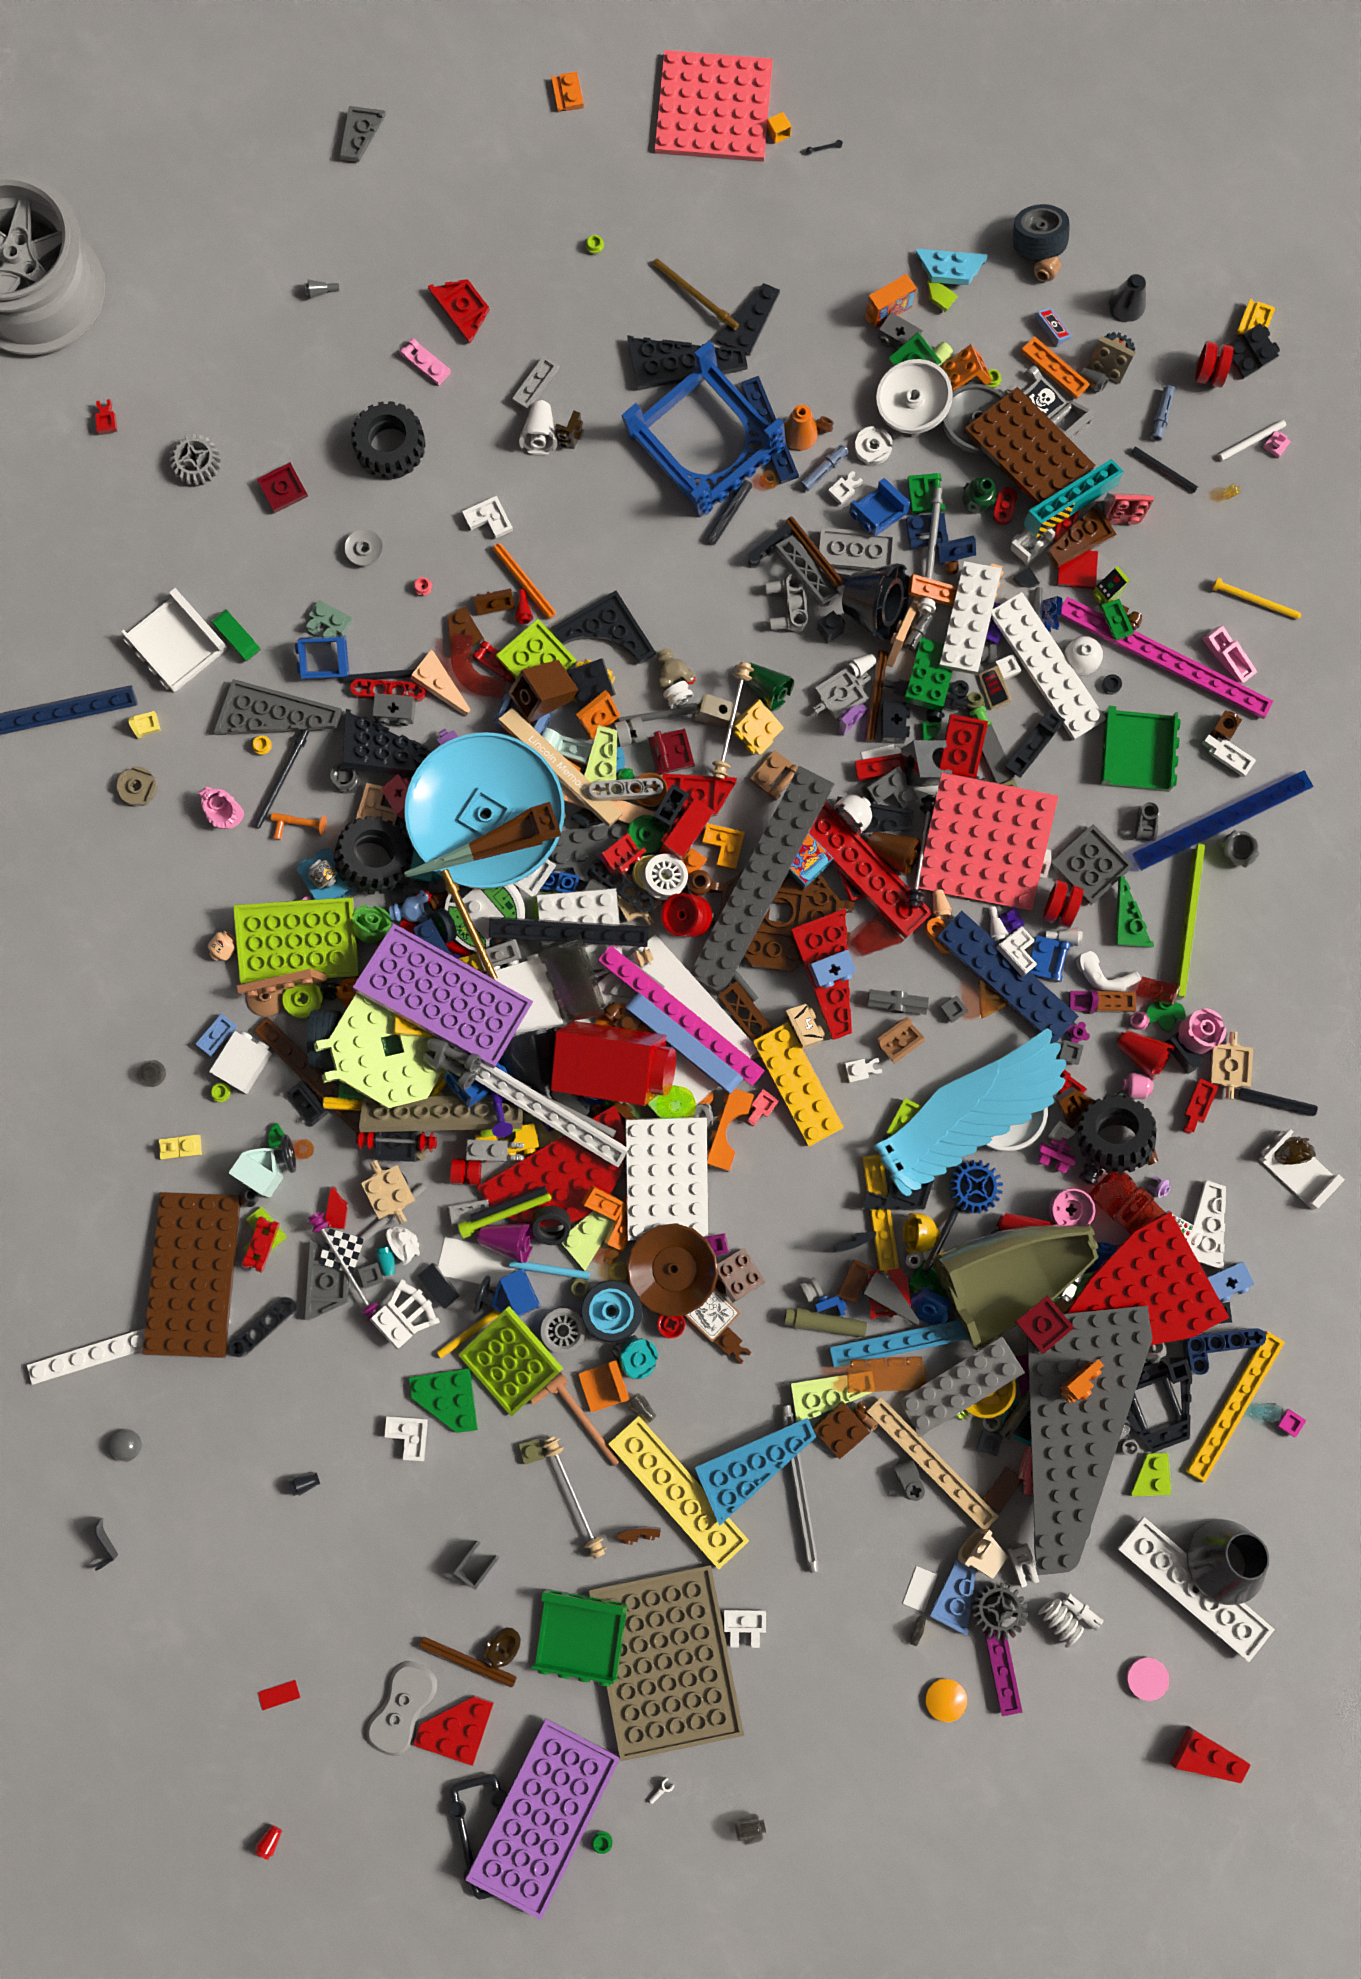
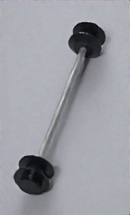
M926 795L921 798V802L924 805L920 806V810L926 814L915 886L914 889L905 892L909 898L904 900V903L912 909H918L924 905L920 898H924L925 894L918 890L930 815L933 813L936 799L934 795Z

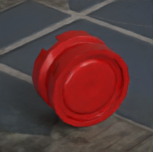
M660 1315L657 1322L659 1332L664 1337L670 1339L680 1336L686 1326L683 1316L667 1317Z

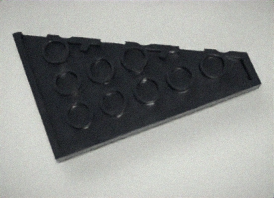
M350 709L345 711L342 768L413 776L431 751L427 750V746L415 740H410L404 735L398 736L390 732V728L373 722L365 716L361 718L352 714Z

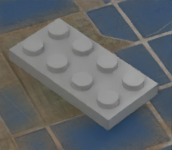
M821 527L819 551L830 565L836 568L868 570L891 565L895 562L897 534L880 533L874 537L866 531Z

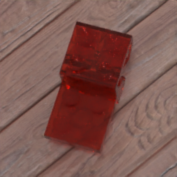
M1117 1172L1108 1173L1088 1194L1114 1222L1121 1225L1129 1234L1136 1228L1165 1213L1154 1201V1198L1144 1188H1137L1133 1179L1125 1172L1124 1174H1117Z

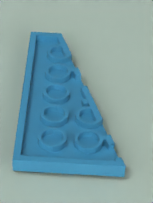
M808 1417L695 1467L719 1526L816 1438Z

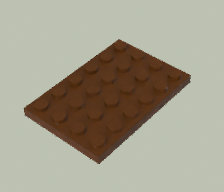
M1018 387L964 429V433L1036 505L1088 474L1096 466Z

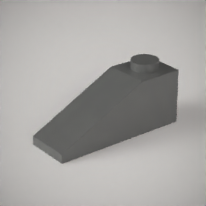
M882 1271L879 1274L874 1272L862 1294L913 1324L918 1325L919 1319L894 1282L890 1281L891 1276Z

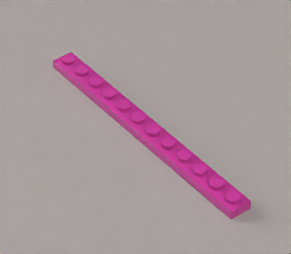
M1069 597L1066 598L1058 613V616L1261 719L1266 717L1273 703V700L1134 631L1132 636L1115 642L1103 614Z

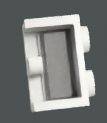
M1025 527L1023 533L1017 534L1012 539L1011 551L1028 566L1053 543L1055 531L1049 529L1035 538Z

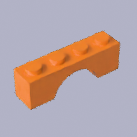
M735 1089L731 1094L725 1093L723 1103H726L724 1111H719L717 1122H720L718 1130H713L710 1139L714 1141L712 1148H707L708 1166L726 1172L730 1171L736 1151L727 1142L726 1129L734 1119L748 1116L754 1094Z

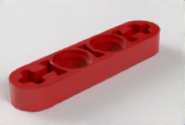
M356 679L350 686L352 694L356 698L374 699L375 693L373 690L377 685L384 687V691L381 694L394 695L392 691L395 687H402V696L407 695L406 687H408L409 691H412L408 692V695L414 696L416 702L422 701L426 696L425 688L416 682ZM359 685H362L364 689H361V691L358 693L355 688H358ZM416 688H419L420 692H422L418 693V696H415L413 693L416 691Z

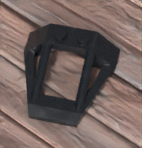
M1186 1357L1161 1358L1159 1363H1151L1150 1361L1144 1363L1136 1390L1162 1381L1176 1418L1175 1421L1149 1430L1136 1394H1134L1131 1406L1135 1417L1129 1409L1126 1420L1151 1453L1190 1439L1191 1415L1189 1410L1192 1395L1190 1394L1192 1374ZM1171 1382L1173 1384L1180 1382L1182 1411Z

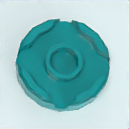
M634 1338L628 1341L623 1346L619 1355L621 1370L625 1375L633 1379H643L649 1376L656 1367V1359L658 1360L657 1349L652 1342L643 1338Z

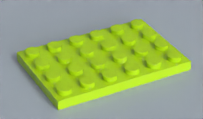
M353 897L233 905L240 984L307 969L325 973L327 978L360 975L357 937L352 929V918H354Z

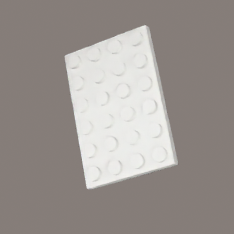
M707 1118L625 1119L626 1147L629 1148L626 1154L628 1241L638 1240L643 1233L657 1225L673 1223L694 1228L703 1237H707Z

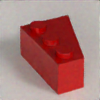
M696 798L692 803L687 802L682 810L684 813L682 818H676L671 826L674 828L671 834L667 832L661 840L663 846L658 855L671 854L682 860L714 811Z

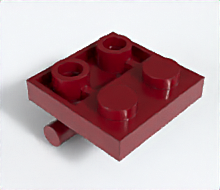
M685 728L661 734V731H656L653 733L654 736L648 737L658 775L695 767Z

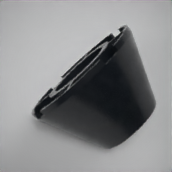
M895 563L854 572L848 578L843 590L842 608L844 613L882 641L891 639L894 633L897 632L895 627L899 619L903 620L907 609L910 577L906 575L905 570L907 568L903 564Z
M1214 1520L1198 1528L1193 1534L1190 1546L1187 1549V1566L1196 1587L1205 1596L1223 1605H1238L1251 1600L1260 1591L1269 1566V1553L1264 1542L1246 1527L1231 1520ZM1230 1543L1234 1544L1244 1557L1245 1570L1242 1576L1230 1565L1228 1559Z

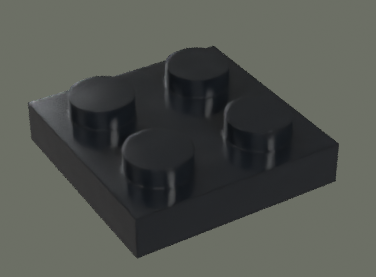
M603 658L566 671L578 688L575 698L579 708L587 706L605 690L611 697L616 695Z

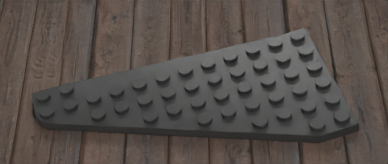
M1148 1306L1063 1314L1074 1326V1329L1044 1354H1041L1027 1337L1034 1555L1037 1575L1070 1572L1078 1565L1152 1342ZM1099 1359L1104 1366L1100 1369L1102 1373L1097 1378L1089 1380L1094 1385L1090 1389L1092 1393L1083 1401L1076 1400L1074 1403H1068L1062 1397L1061 1393L1063 1391L1059 1387L1089 1361Z

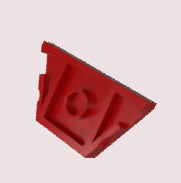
M468 279L459 280L458 282H445V285L441 286L429 285L428 290L468 343H471L490 311L487 303Z
M662 773V778L666 781L668 790L673 784L689 793L678 814H684L682 810L687 802L692 803L696 798L714 811L712 816H717L737 783V778L725 777L722 780L713 776Z

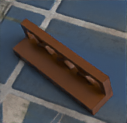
M737 981L718 995L752 1041L762 1036L763 1032L766 1034L773 1030L772 1026ZM733 991L738 998L737 1004L728 1003L724 996ZM739 1007L746 1008L749 1012V1019H741L738 1016ZM750 1023H757L762 1029L761 1035H755L750 1032Z

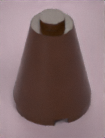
M875 831L869 834L865 841L884 862L903 875L909 874L917 861V851L920 852L922 840L918 838Z

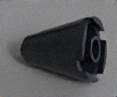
M1131 275L1111 294L1109 307L1110 313L1115 319L1121 322L1136 321L1143 315L1146 308V280L1142 275Z

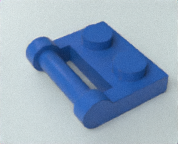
M1037 935L1031 953V958L1037 965L1030 972L1036 977L1062 982L1063 976L1061 974L1066 954L1070 950L1071 944ZM1057 948L1059 953L1054 973H1050L1048 970L1053 950Z

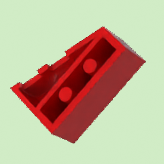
M1190 1726L1169 1763L1175 1769L1240 1784L1243 1782L1251 1766L1243 1758Z

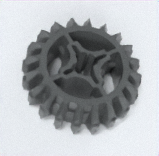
M992 1583V1590L985 1585L983 1588L984 1592L980 1590L977 1592L979 1598L974 1597L973 1602L977 1605L971 1606V1610L976 1612L972 1614V1619H979L975 1622V1626L979 1627L982 1625L980 1633L983 1634L987 1630V1638L989 1639L992 1637V1634H995L996 1641H999L1000 1635L1003 1636L1004 1641H1007L1008 1633L1012 1638H1015V1631L1021 1633V1626H1025L1027 1623L1022 1618L1028 1617V1613L1023 1611L1027 1609V1604H1020L1024 1601V1597L1020 1596L1017 1598L1016 1596L1019 1591L1016 1589L1012 1593L1011 1585L1004 1589V1583H1000L999 1588L996 1587L995 1583ZM997 1596L995 1604L983 1606L987 1599ZM1004 1597L1012 1602L1016 1610L1005 1604ZM999 1604H1000L1001 1612H1004V1613H1002V1615H1001V1617H1000V1620H999L998 1611H995V1610H997V1608L999 1607ZM983 1613L994 1619L995 1626L986 1620ZM1016 1617V1620L1011 1625L1002 1627L1004 1619Z

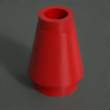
M271 1825L256 1843L254 1853L269 1860L270 1856L274 1855L282 1830L275 1825Z

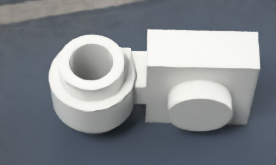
M931 1250L923 1253H909L905 1258L906 1265L911 1269L920 1267L922 1261L927 1260ZM911 1257L916 1258V1264L911 1263Z

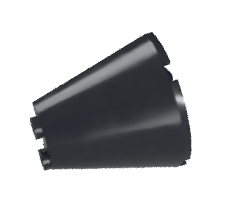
M553 1027L551 1032H547L545 1028L513 1037L498 1063L506 1068L508 1075L531 1086V1089L555 1100L551 1095L553 1092L551 1091L556 1031L560 1030L561 1027Z

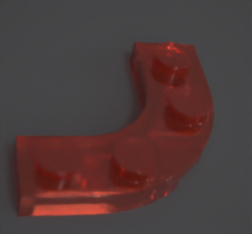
M453 633L451 665L458 681L475 694L502 699L505 693L506 679L479 674L471 663L474 636Z

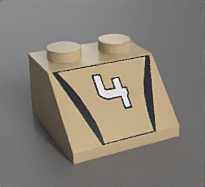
M807 1004L788 1009L784 1015L785 1021L789 1023L803 1051L822 1043L823 1036H825L821 1026H817L814 1021L816 1016L811 1007L808 1008Z

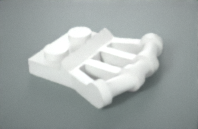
M400 1279L389 1302L370 1318V1321L396 1350L417 1331L440 1323L439 1318H436L431 1306L432 1302L429 1299H425L420 1289L406 1284V1281ZM401 1290L410 1294L411 1296L401 1306L397 1308L394 1305ZM416 1300L421 1306L410 1317L406 1318L401 1312ZM425 1310L428 1322L414 1327L411 1322Z

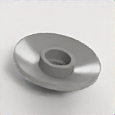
M357 530L345 542V553L348 559L359 566H368L375 563L383 552L381 538L371 530ZM367 548L368 551L363 553L362 549Z

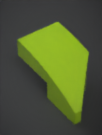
M928 279L926 283L929 290V302L932 301L946 313L958 298V295L944 285L931 282Z

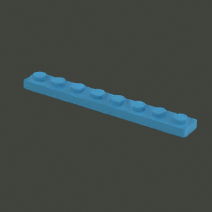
M956 1320L829 1348L833 1367L836 1368L967 1340L968 1337L960 1321Z

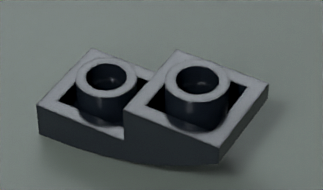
M431 1263L418 1275L421 1282L442 1308L446 1309L460 1297L452 1283L444 1277L436 1264Z

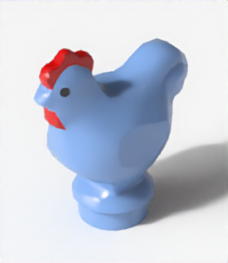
M421 890L420 893L406 897L403 905L400 906L397 903L389 907L391 920L399 922L404 918L409 922L418 923V925L429 920L430 916L424 911L423 904L430 902L432 895L428 891Z

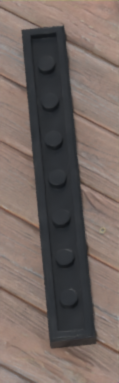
M507 917L489 918V938L638 947L648 946L649 926Z

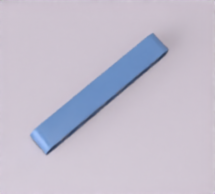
M636 992L624 1007L652 1032L667 1035L666 1043L727 1093L731 1094L743 1080L740 1074L639 992Z

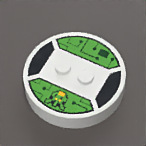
M513 884L493 889H478L458 885L460 889L458 892L484 948L512 940L489 938V918L525 919L524 902L517 888ZM448 894L445 909L454 920L457 930L456 940L466 948L477 952L451 894Z

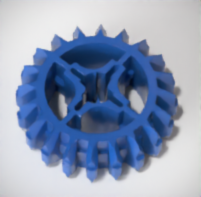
M975 1160L970 1161V1166L966 1161L963 1162L964 1169L961 1166H957L956 1169L959 1174L952 1172L951 1175L956 1179L949 1180V1183L954 1184V1187H949L948 1191H955V1194L951 1195L950 1198L954 1199L957 1197L959 1200L955 1202V1205L963 1203L961 1210L964 1211L968 1206V1213L970 1214L973 1213L974 1208L977 1214L981 1213V1207L985 1212L989 1211L987 1204L994 1208L995 1204L992 1200L1000 1201L996 1194L1003 1193L1002 1190L997 1189V1187L1003 1186L1002 1182H996L997 1179L1001 1178L1000 1174L994 1177L993 1173L996 1172V1168L989 1171L990 1163H986L982 1167V1160L978 1161L977 1166ZM979 1171L984 1175L980 1179H975L967 1172ZM962 1177L965 1179L964 1181L967 1184V1190L964 1192V1194H962L960 1190V1181ZM988 1179L991 1184V1192L989 1196L987 1195V1192L984 1189V1184L988 1181ZM982 1181L979 1184L980 1187H978L980 1188L979 1191L975 1190L969 1193V1191L972 1190L971 1187L973 1186L971 1185V1183L975 1184ZM974 1194L982 1198L984 1202L973 1203L968 1201L967 1198Z

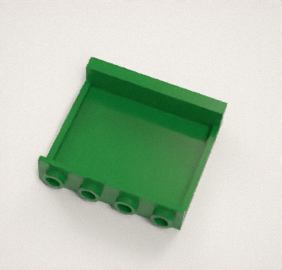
M1108 706L1105 710L1106 720L1104 721L1100 785L1169 792L1177 784L1175 767L1178 766V756H1176V749H1178L1180 742L1179 737H1177V730L1180 729L1181 720L1178 719V712H1175L1172 716L1116 710L1117 706Z
M550 1589L545 1590L542 1593L541 1600L544 1601L536 1663L532 1665V1669L538 1670V1673L543 1675L555 1673L558 1674V1677L569 1679L570 1676L577 1677L580 1682L598 1681V1684L601 1686L614 1684L618 1678L628 1603Z

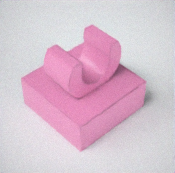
M1275 431L1263 448L1276 458H1279L1291 441L1282 432Z

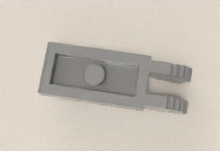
M467 1140L466 1160L523 1161V1156L520 1154L508 1155V1148L521 1149L524 1148V1143Z

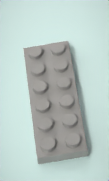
M1001 1337L899 1401L921 1437L1025 1372L1005 1339Z

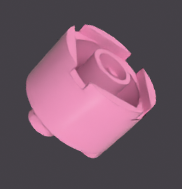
M1208 1008L1197 1010L1181 1022L1178 1040L1188 1050L1203 1054L1224 1040L1226 1026L1221 1021L1223 1020L1222 1017L1214 1010Z

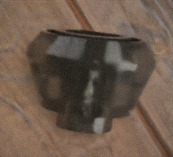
M157 1060L146 1061L139 1069V1079L148 1087L160 1085L166 1077L164 1065Z

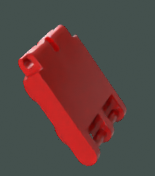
M902 1268L888 1269V1275L891 1276L890 1281L894 1282L911 1307L907 1275H903ZM884 1270L870 1271V1278L866 1279L867 1284L869 1283L874 1272H877L879 1274L880 1271L884 1272ZM868 1298L871 1320L875 1319V1317L889 1316V1318H893V1315H898ZM888 1310V1312L875 1313V1311Z

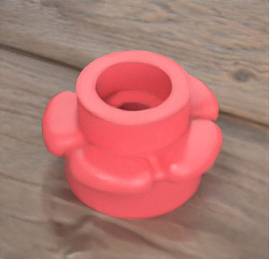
M425 577L418 578L414 583L415 592L418 595H428L433 587L432 582Z

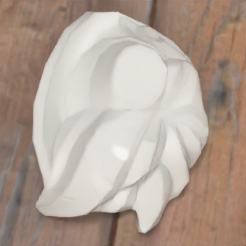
M392 1227L386 1231L389 1245L395 1255L402 1260L403 1265L409 1263L415 1254L417 1256L420 1255L418 1239L408 1229Z

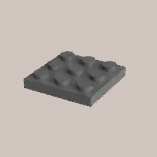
M1094 824L1051 862L1055 870L1071 886L1076 885L1084 889L1083 898L1090 905L1095 903L1118 881L1119 876H1124L1134 866Z

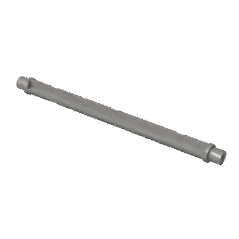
M791 1405L781 1406L783 1413L781 1416L785 1428L794 1424V1414L791 1411ZM798 1453L790 1460L804 1538L806 1563L809 1566V1572L815 1573L819 1572L817 1564L819 1560H817L800 1454Z

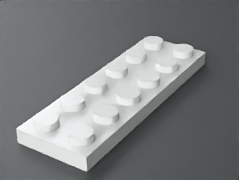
M964 561L939 668L974 675L978 674L1002 568Z

